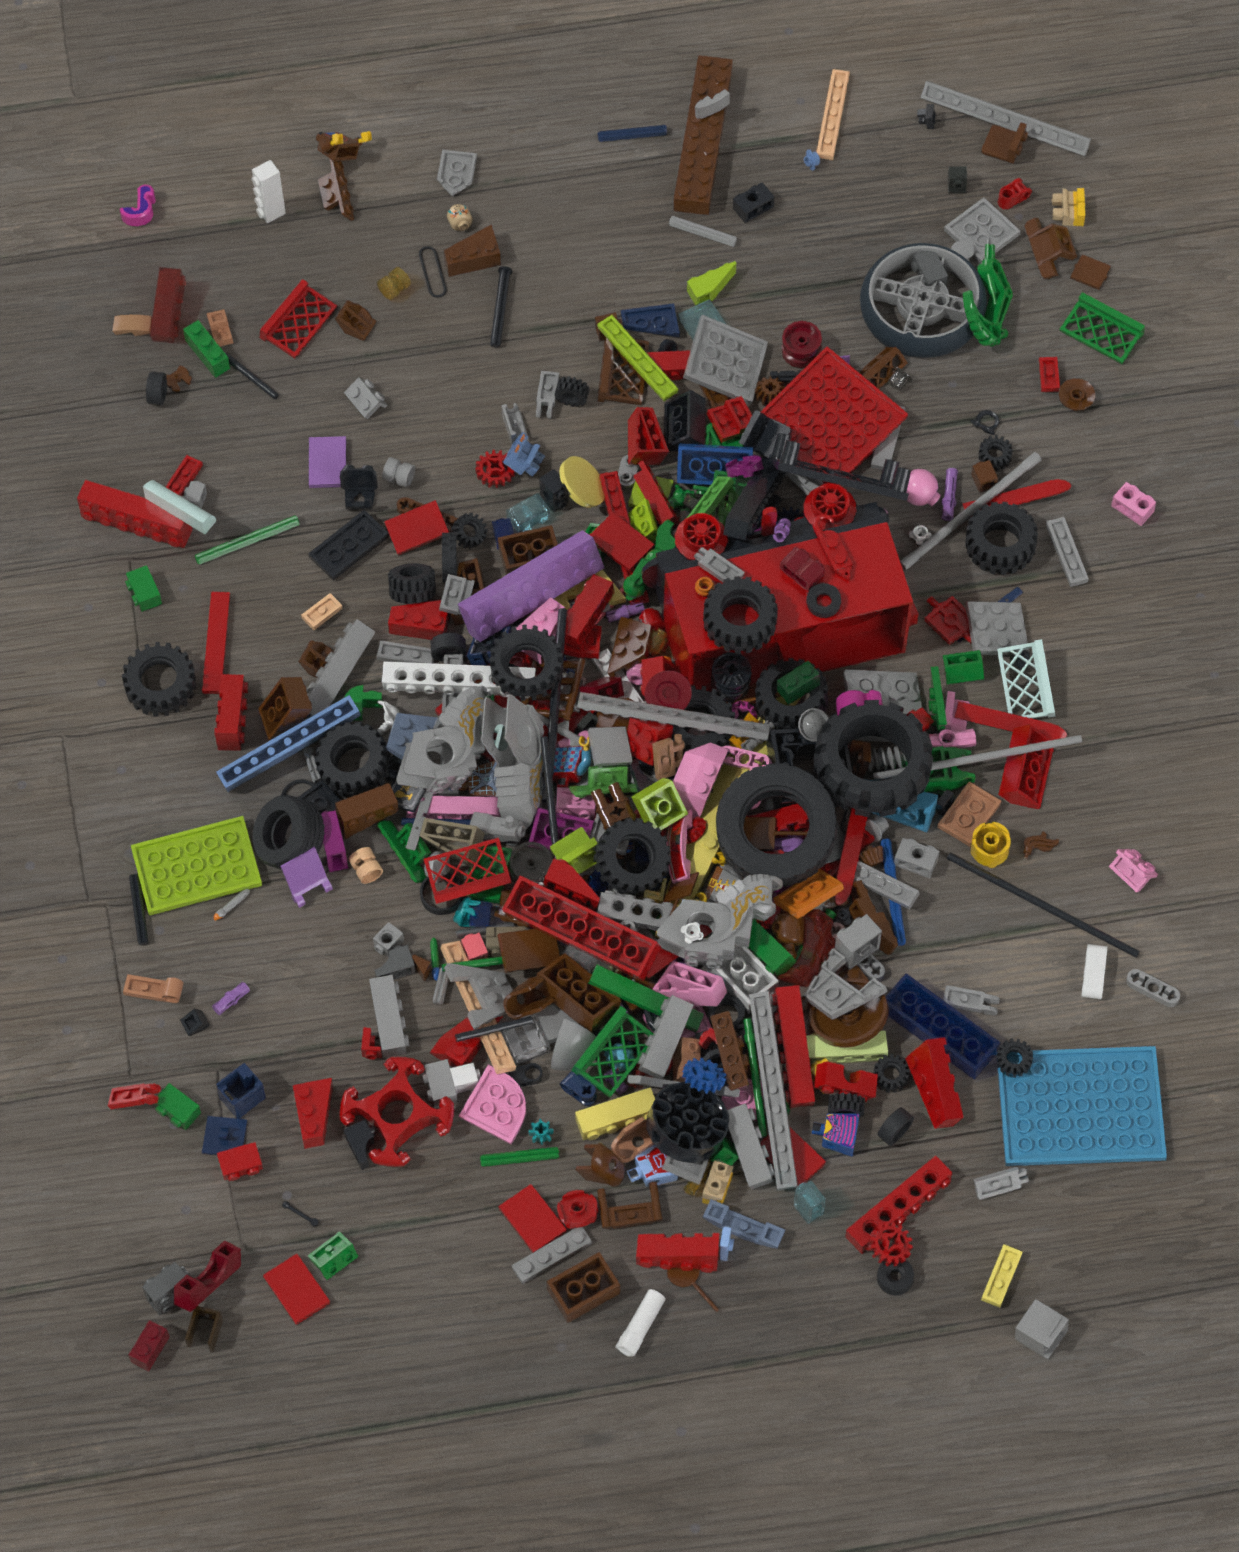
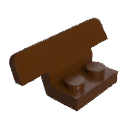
M1036 217L1025 223V230L1041 276L1046 280L1058 276L1053 261L1059 257L1069 260L1077 257L1068 228L1052 223L1042 229L1039 218Z

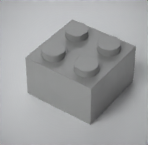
M866 914L862 918H856L851 926L847 929L843 928L837 933L835 950L846 957L847 962L844 965L849 970L880 948L882 930Z

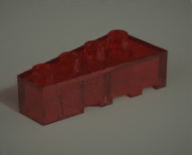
M159 267L150 337L153 342L174 343L175 338L178 337L177 325L181 317L180 309L186 284V277L181 269Z

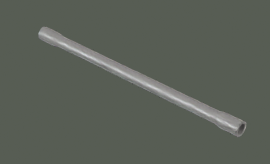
M1036 452L1032 453L1017 468L916 550L905 556L900 561L902 569L906 571L919 558L970 518L976 510L981 509L982 506L986 505L1026 471L1041 461L1040 455Z

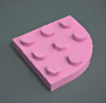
M488 1065L459 1117L512 1145L526 1117L525 1097L520 1086L512 1077L506 1073L496 1074L494 1067Z

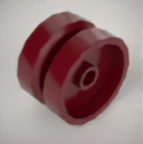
M796 321L789 324L782 335L781 352L784 360L793 367L805 368L821 352V331L816 325L807 321Z

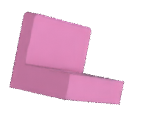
M948 691L945 708L947 725H945V729L952 731L966 730L967 721L954 718L958 701L969 703V701L956 700L955 692Z

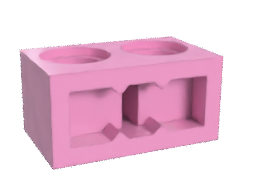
M1126 482L1113 496L1111 506L1142 526L1154 513L1156 501L1151 496L1139 491L1136 486Z

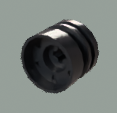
M735 652L721 654L712 665L711 688L712 690L713 688L717 690L719 697L724 694L727 702H735L742 699L748 694L750 689L751 665L748 659L741 654Z

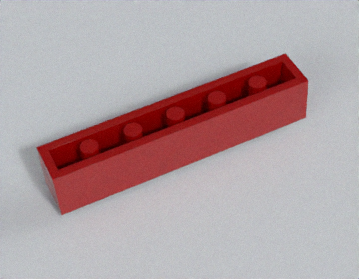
M799 985L775 988L774 994H771L772 1005L776 1006L777 1013H774L775 1025H779L780 1031L777 1033L778 1045L781 1044L782 1052H779L780 1063L784 1064L785 1071H782L783 1083H787L788 1091H785L786 1100L790 1108L814 1106L815 1096Z

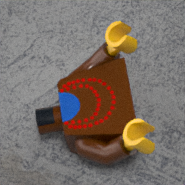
M371 131L360 133L361 138L357 137L355 139L339 132H319L316 136V141L319 142L317 149L333 161L354 160L357 158L359 147L363 145V142L372 140Z

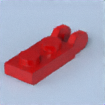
M152 1083L112 1088L108 1107L110 1109L144 1105L145 1103L149 1105L157 1104L159 1097L154 1094L160 1093L161 1087L158 1084Z

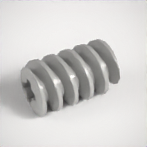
M897 746L894 747L893 752L890 747H887L885 753L882 747L879 748L878 753L872 748L871 763L868 769L872 773L873 767H876L877 772H880L881 766H883L885 771L888 770L889 766H891L892 770L896 768V765L899 768H903L906 758Z

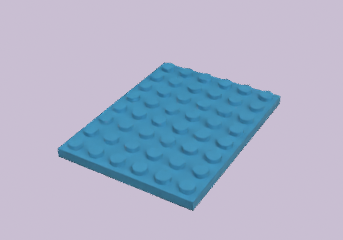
M1156 1046L1032 1050L1033 1060L1031 1068L1028 1069L1026 1074L1023 1073L1021 1077L1016 1074V1078L1012 1077L1013 1074H1010L1009 1077L1006 1076V1072L1002 1073L1000 1071L1001 1068L997 1067L1005 1166L1165 1161L1167 1159ZM1011 1052L1007 1055V1059L1012 1064H1018L1022 1061V1056L1017 1052Z

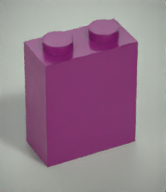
M324 811L321 813L325 829L323 849L329 872L348 868L346 851L336 811Z

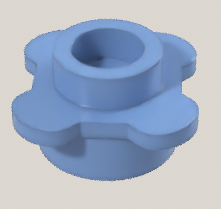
M809 149L806 151L804 162L813 171L815 166L819 165L820 157L817 152H812Z

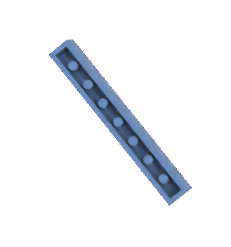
M350 695L216 771L227 792L325 737L329 730H335V726L339 724L344 726L346 722H351L358 718L360 712Z

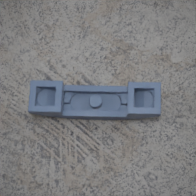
M710 1199L703 1215L705 1220L723 1230L724 1227L731 1228V1234L766 1247L778 1249L785 1233V1229L768 1222L766 1225L731 1211L729 1206Z

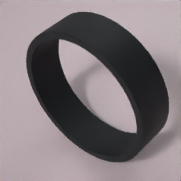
M447 873L443 877L450 880L453 874ZM454 876L452 881L458 885H462L459 879L456 876ZM429 877L424 879L420 887V897L422 905L427 911L435 915H447L458 909L463 897H459L452 906L447 908L430 906L423 898V891L430 883Z

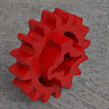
M492 450V454L486 451L485 457L479 456L480 461H476L475 472L477 479H482L483 485L488 483L489 488L492 485L498 488L499 484L505 486V481L511 482V477L515 476V471L508 466L507 471L505 470L506 464L503 461L507 453L502 455V450L499 453Z
M884 1222L882 1226L877 1225L875 1230L871 1232V1237L868 1240V1243L872 1244L869 1247V1251L875 1252L872 1257L878 1256V1263L885 1261L886 1266H889L891 1262L894 1267L899 1262L901 1264L904 1263L911 1254L909 1251L913 1248L911 1244H908L912 1241L911 1237L907 1238L906 1236L908 1230L903 1232L902 1225L897 1228L895 1227V1222H892L890 1226L887 1222ZM893 1240L891 1247L888 1249L890 1241Z

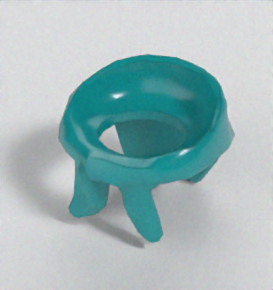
M465 896L453 917V921L459 927H476V920L480 917V913L473 906L480 905L481 901L471 900V896Z

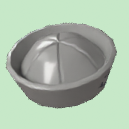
M808 709L800 716L799 731L805 739L816 742L817 736L822 732V726L829 718L820 709Z

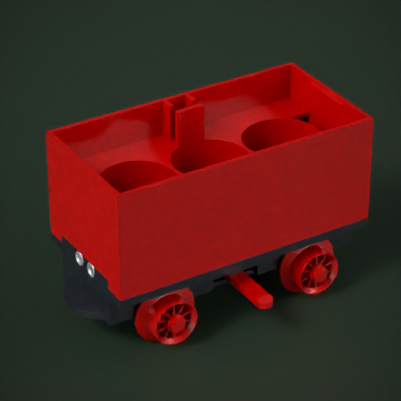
M825 483L813 489L807 495L803 505L804 517L790 521V532L783 542H776L773 538L777 520L775 507H768L762 511L761 530L752 532V535L749 534L746 540L723 535L724 525L712 515L696 513L684 519L678 525L675 532V547L670 550L657 552L656 557L647 562L641 571L643 582L648 587L656 589L662 610L664 629L675 666L678 667V672L688 679L691 686L695 685L696 690H702V686H707L706 691L711 692L712 665L717 657L727 653L723 646L718 647L714 644V640L709 639L707 636L708 632L704 629L703 613L704 602L707 596L699 595L695 590V584L702 577L710 578L714 582V586L717 583L723 584V582L698 565L699 561L694 558V555L699 553L701 547L707 551L709 549L714 550L744 571L745 575L742 579L750 577L752 578L751 581L755 582L758 580L762 582V587L767 586L770 589V594H774L776 598L775 603L778 606L774 635L770 637V641L767 644L763 643L762 648L758 650L753 648L750 653L741 651V655L747 658L751 665V684L757 682L763 670H768L767 666L772 663L775 665L781 659L783 661H788V658H794L795 661L803 659L805 662L809 661L814 664L815 669L819 668L822 672L905 653L913 599L888 526L890 520L888 511L883 507H878L877 502L857 505L851 493L841 485ZM820 514H827L834 520V523H831L829 520L823 519L819 524L822 531L832 530L838 534L853 564L850 569L849 580H846L839 574H834L819 544L812 523L814 518ZM795 547L805 549L811 559L818 560L823 564L825 569L824 576L815 585L827 583L836 587L840 592L841 606L835 615L828 618H820L813 615L806 603L809 591L801 587L794 579L790 578L780 569V562ZM707 586L701 587L702 589H708ZM820 595L816 599L820 606L825 607L831 604V598L828 595ZM744 604L732 605L722 613L729 623L737 626L749 625L759 617L753 608Z

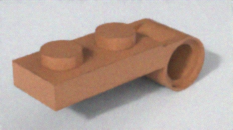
M127 974L123 994L161 1002L178 1003L184 982L177 978H167L165 981Z

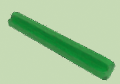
M549 1147L480 1155V1163L484 1167L558 1159L559 1148Z

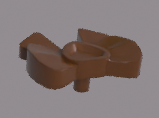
M181 365L177 371L171 375H166L167 387L172 388V391L180 392L178 383L181 379L188 385H190L192 380L187 369Z

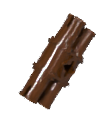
M619 782L608 786L614 803H607L601 788L591 792L597 807L596 814L599 815L605 831L618 821H624L627 818L635 820L637 818L629 803L630 800L624 796Z

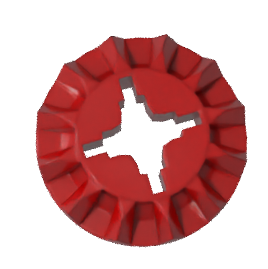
M698 816L694 819L692 818V828L687 829L686 844L695 842L703 835L706 829V821Z

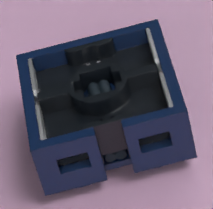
M506 626L481 642L473 637L467 654L471 665L485 666L490 663L491 647H495L494 641L496 639L500 640L504 631L507 634L511 633V627Z

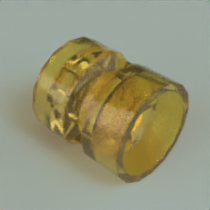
M395 267L388 273V276H384L377 281L380 292L388 300L394 299L400 294L399 291H404L411 285L410 278L400 267Z

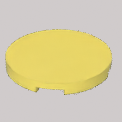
M577 456L569 457L562 462L560 466L561 483L565 484L571 493L570 497L577 504L585 508H592L601 504L604 500V495L597 470L588 461Z

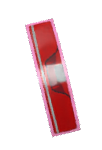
M691 809L687 810L688 815L669 825L666 845L671 847V853L669 854L671 863L668 865L673 883L690 879L691 861L686 859L687 829L692 828Z

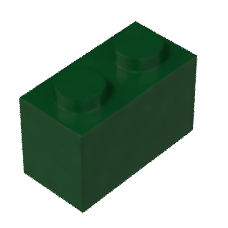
M806 661L777 680V691L787 704L790 705L820 685V674L809 661Z

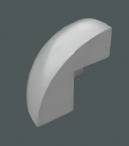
M564 1019L554 1047L551 1069L559 1071L572 1070L596 1036L584 1027Z

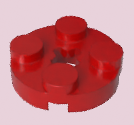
M583 1190L567 1192L562 1196L560 1203L558 1202V1216L569 1229L592 1224L596 1221L598 1213L596 1198L592 1194L584 1193ZM576 1206L582 1208L580 1211H574Z

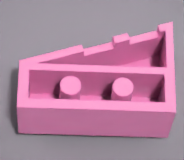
M675 961L671 962L653 988L654 991L667 997L673 995L693 1004V1006H718L727 993L721 976Z

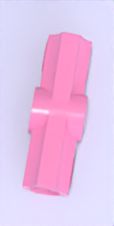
M945 729L937 734H929L933 747L966 748L976 746V735L973 729L960 731ZM945 739V740H949L950 742H949V743H945V742H943L942 740Z

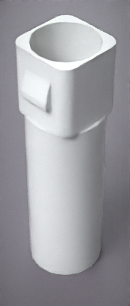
M649 1289L616 1345V1348L624 1355L635 1356L646 1333L665 1302V1297L652 1289Z

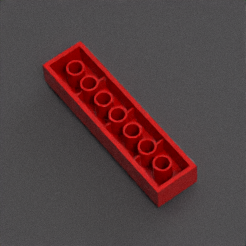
M521 875L502 909L506 915L641 981H644L661 949L657 941Z

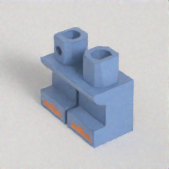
M522 432L513 442L503 463L520 475L525 471L533 476L540 467L538 465L545 456L538 451L540 445L529 443L527 441L529 436Z

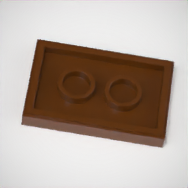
M536 929L499 933L497 935L505 973L545 968L560 957L557 940Z

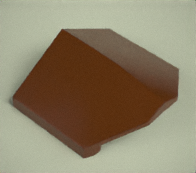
M350 300L345 302L335 318L345 334L362 341L366 339L376 323V320L371 317L365 308Z
M311 640L298 662L309 675L318 678L315 676L321 667H325L327 664L325 659L333 650L323 642Z

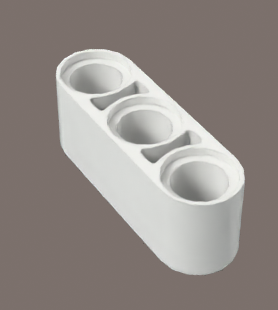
M1087 945L1081 997L1101 1000L1107 946Z

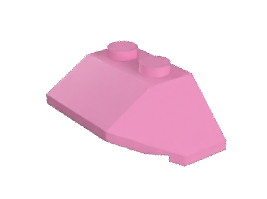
M713 743L686 751L673 780V784L686 810H692L693 819L697 816L701 817L729 751Z

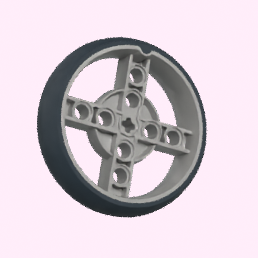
M915 243L891 250L878 259L870 268L860 292L861 312L868 329L884 346H896L903 355L910 357H938L959 349L974 336L967 321L963 298L949 295L948 289L942 281H939L938 284L936 281L932 286L924 285L922 282L923 274L913 276L904 283L886 279V277L897 270L911 267L914 254L922 251H932L937 253L945 271L956 276L964 283L968 290L973 291L975 305L983 317L985 316L987 305L986 291L975 267L961 254L941 245ZM874 300L898 307L901 316L907 320L903 331L885 321L877 311ZM942 318L962 322L956 328L942 334L921 335L924 326L935 324Z

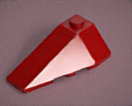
M503 1016L495 1018L497 1024ZM467 1017L441 1036L430 1051V1054L440 1060L448 1059L450 1066L458 1067L470 1064L483 1046L480 1037L456 1042L455 1034L474 1030Z

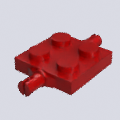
M933 596L928 598L926 602L933 607V610L925 617L924 621L949 645L962 637L972 644L966 608L953 596L941 603H938Z

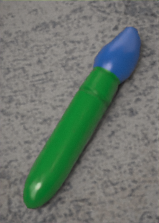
M433 937L430 941L432 977L437 981L440 971L437 940Z

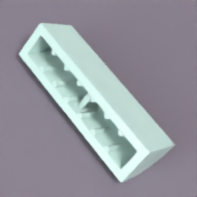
M151 480L143 486L147 500L203 534H206L216 522V518L155 480Z

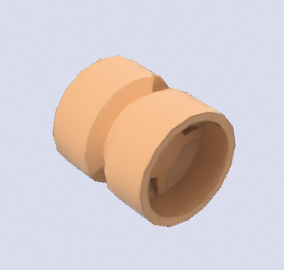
M361 848L349 857V862L353 869L356 870L361 883H371L382 875L383 869L376 860L371 848Z

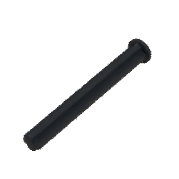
M507 266L498 268L500 274L490 346L498 348L501 345L509 279L512 274V269Z

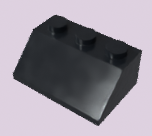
M688 390L664 403V439L669 451H678L679 444L705 445L706 398L692 390Z

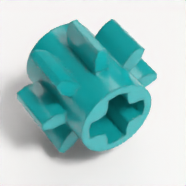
M541 1119L536 1124L532 1122L531 1127L533 1130H529V1136H533L532 1142L535 1143L537 1141L541 1146L546 1141L551 1142L550 1135L554 1134L552 1128H549L550 1122L545 1123Z

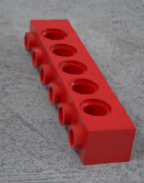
M934 1156L846 1229L845 1237L861 1254L866 1250L869 1252V1247L872 1244L868 1243L871 1235L865 1231L866 1229L872 1228L875 1230L877 1225L882 1226L884 1222H887L889 1226L892 1222H895V1226L897 1225L898 1227L902 1225L909 1214H915L920 1210L921 1204L926 1200L928 1202L931 1201L939 1189H945L949 1186L952 1171L937 1156ZM933 1179L935 1183L928 1184L925 1180ZM917 1191L920 1195L912 1196L910 1192ZM901 1203L905 1208L899 1209L895 1205ZM888 1216L890 1220L883 1221L880 1217Z

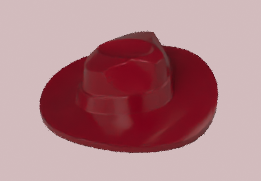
M669 670L655 674L645 688V701L647 704L681 710L688 706L692 696L690 682L684 675L676 671Z

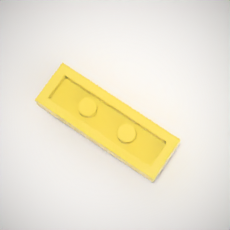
M1003 1245L983 1293L982 1301L999 1308L1001 1307L1022 1256V1251Z

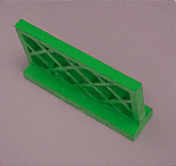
M1082 292L1078 302L1062 324L1060 332L1123 364L1139 338L1141 339L1144 335L1145 325ZM1079 307L1086 310L1087 316L1077 318L1076 312ZM1099 317L1102 319L1103 324L1093 326L1091 319ZM1089 319L1091 327L1080 329L1079 321ZM1076 322L1078 330L1070 331L1066 329L1068 324ZM1113 325L1118 327L1119 332L1108 333L1107 327ZM1104 328L1106 335L1096 337L1094 330ZM1092 331L1094 338L1087 340L1083 338L1082 333ZM1131 334L1135 337L1132 341L1124 343L1122 335ZM1120 336L1122 344L1112 346L1110 338ZM1108 339L1109 347L1102 348L1098 345L1097 341ZM1123 347L1124 354L1120 358L1114 354L1113 350Z
M622 1006L619 1007L571 1070L576 1075L580 1074L609 1098H611L638 1063L641 1054L645 1053L648 1048L645 1044H639L638 1034H646L648 1037L650 1034L653 1035L650 1030L626 1013L627 1010ZM625 1020L633 1024V1031L623 1032L622 1024ZM634 1035L636 1045L625 1046L624 1036ZM615 1036H621L622 1046L612 1047L610 1039ZM636 1048L637 1057L627 1059L626 1049ZM623 1049L625 1060L614 1061L612 1051ZM609 1051L610 1061L600 1062L599 1053ZM625 1063V1073L616 1074L614 1064ZM611 1064L612 1075L602 1076L601 1065ZM597 1066L599 1076L591 1077L585 1071L588 1067ZM613 1078L614 1087L611 1091L604 1087L603 1079Z

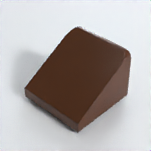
M414 954L412 955L415 969L423 981H426L431 972V962Z

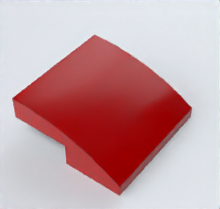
M742 396L726 400L724 405L707 410V416L721 442L742 435L752 417Z

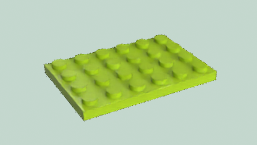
M243 816L131 845L149 916L262 886Z

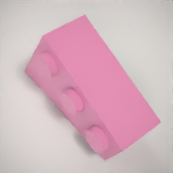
M550 597L516 629H522V625H527V629H532L533 625L538 626V631L542 632L543 629H546L550 637L552 635L556 637L558 609H565V607ZM523 650L525 654L539 664H542L543 657L539 653L532 650Z

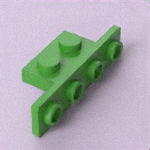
M626 765L588 767V785L570 786L571 793L580 798L591 795L592 791L600 788L605 796V794L610 793L608 786L619 782L623 794L627 792L632 794L638 793L635 784L627 783L628 767Z

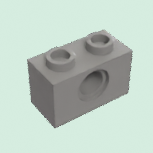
M903 838L896 853L894 864L899 868L931 878L939 858V851L933 846H925L919 844L916 840ZM920 855L921 858H915L913 856Z

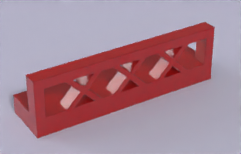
M642 460L638 463L642 470L633 475L645 499H648L650 508L659 525L661 526L664 521L669 519L674 523V530L681 522L652 469Z

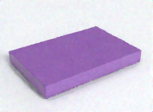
M346 436L309 437V488L341 487L340 471L346 465Z

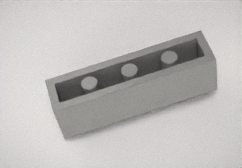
M393 975L369 979L383 1058L407 1054L406 1047L409 1046L408 1035H403V1029L406 1028L404 1017H400L399 1011H403L401 999L396 997V993H400L398 981L394 982Z
M673 995L668 1000L664 999L660 1010H663L661 1017L656 1018L653 1025L655 1031L653 1035H649L645 1045L648 1046L646 1053H642L639 1058L638 1064H641L639 1071L657 1079H662L665 1076L693 1004Z
M745 1103L727 1110L729 1113L728 1127L750 1189L752 1190L774 1182L772 1178L775 1175L772 1164L768 1165L765 1158L769 1156L765 1145L761 1146L759 1141L762 1138L759 1127H754L752 1121L756 1119L753 1109H748Z

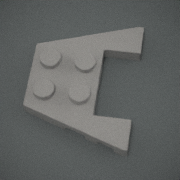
M833 948L829 953L828 960L822 964V970L818 976H815L804 997L806 1001L833 1020L885 994L887 988L873 978L858 991L843 980L835 972L847 960L844 955Z
M452 963L446 964L444 969L450 981L468 980L482 1007L479 1010H471L467 1014L474 1030L480 1028L484 1023H490L498 1016L501 1017L507 1014L503 1001L512 991V988L505 973Z

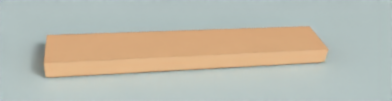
M832 69L817 146V153L822 159H834L850 71Z

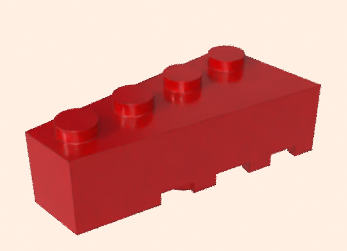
M221 674L219 698L221 700H218L217 728L214 731L217 748L221 751H241V744L245 743V732H242V727H246V715H243L244 710H247L245 693H248L249 686L248 682H245L244 675Z
M798 804L746 816L776 817L775 831L805 832L809 830L810 825L807 814ZM775 835V838H786L788 835Z
M945 1037L927 1039L905 1058L934 1129L953 1127L964 1118L958 1092L954 1091V1074H950L949 1070L950 1056L945 1053Z

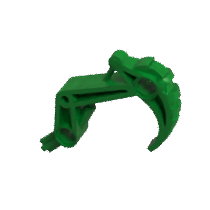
M986 244L985 259L982 260V264L978 265V273L990 295L985 316L981 315L975 305L973 291L963 292V304L967 321L975 338L982 346L992 347L1000 344L1001 339L1008 337V331L1002 328V323L1012 300L1013 292L1000 262L995 259V245Z

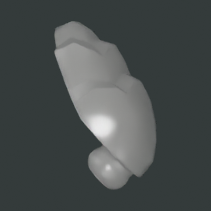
M434 851L429 857L442 854V852ZM447 856L439 859L445 861ZM437 859L429 861L430 869L438 873L443 863ZM445 864L440 875H446L451 867ZM425 866V875L428 877V873ZM438 877L435 883H441L444 879Z

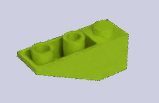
M736 261L726 263L722 267L709 270L705 274L693 277L687 281V292L696 307L715 299L736 274Z

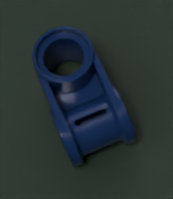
M571 1071L559 1083L567 1094L574 1097L584 1106H592L597 1101L595 1086L580 1074L576 1075Z

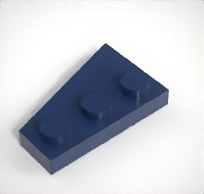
M674 303L621 310L622 325L626 330L680 337Z

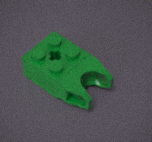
M938 746L932 749L933 762L964 757L962 755H971V750L955 747L944 748L943 746ZM956 766L931 770L930 779L924 792L959 789L967 785L968 782L974 783L975 774L961 771Z

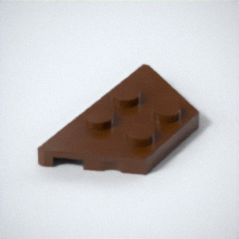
M620 617L608 668V675L610 677H615V672L623 668L628 670L634 665L641 663L643 659H648L654 633L651 625Z

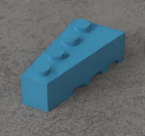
M923 792L918 794L917 801L908 808L902 810L898 807L895 814L883 817L928 832L935 815L938 795Z

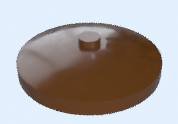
M859 978L843 979L858 991L869 982ZM883 994L833 1020L811 1004L809 1020L815 1035L824 1043L835 1047H854L868 1042L882 1030L887 1021L889 1010L886 997Z

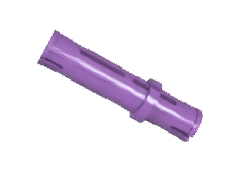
M948 468L946 470L945 492L942 499V519L945 521L954 519V507L957 503L955 494L958 470L955 468Z

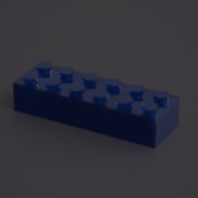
M907 973L885 996L889 1010L888 1016L922 1042H925L927 1039L945 1037V1053L949 1054L951 1063L974 1080L999 1050L1000 1042Z

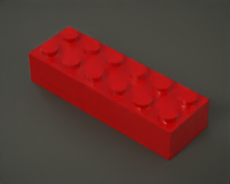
M85 480L77 496L81 517L85 520L100 522L104 526H113L124 532L135 533L140 537L146 536L156 542L162 541L173 547L185 548L193 531L192 526L146 498Z

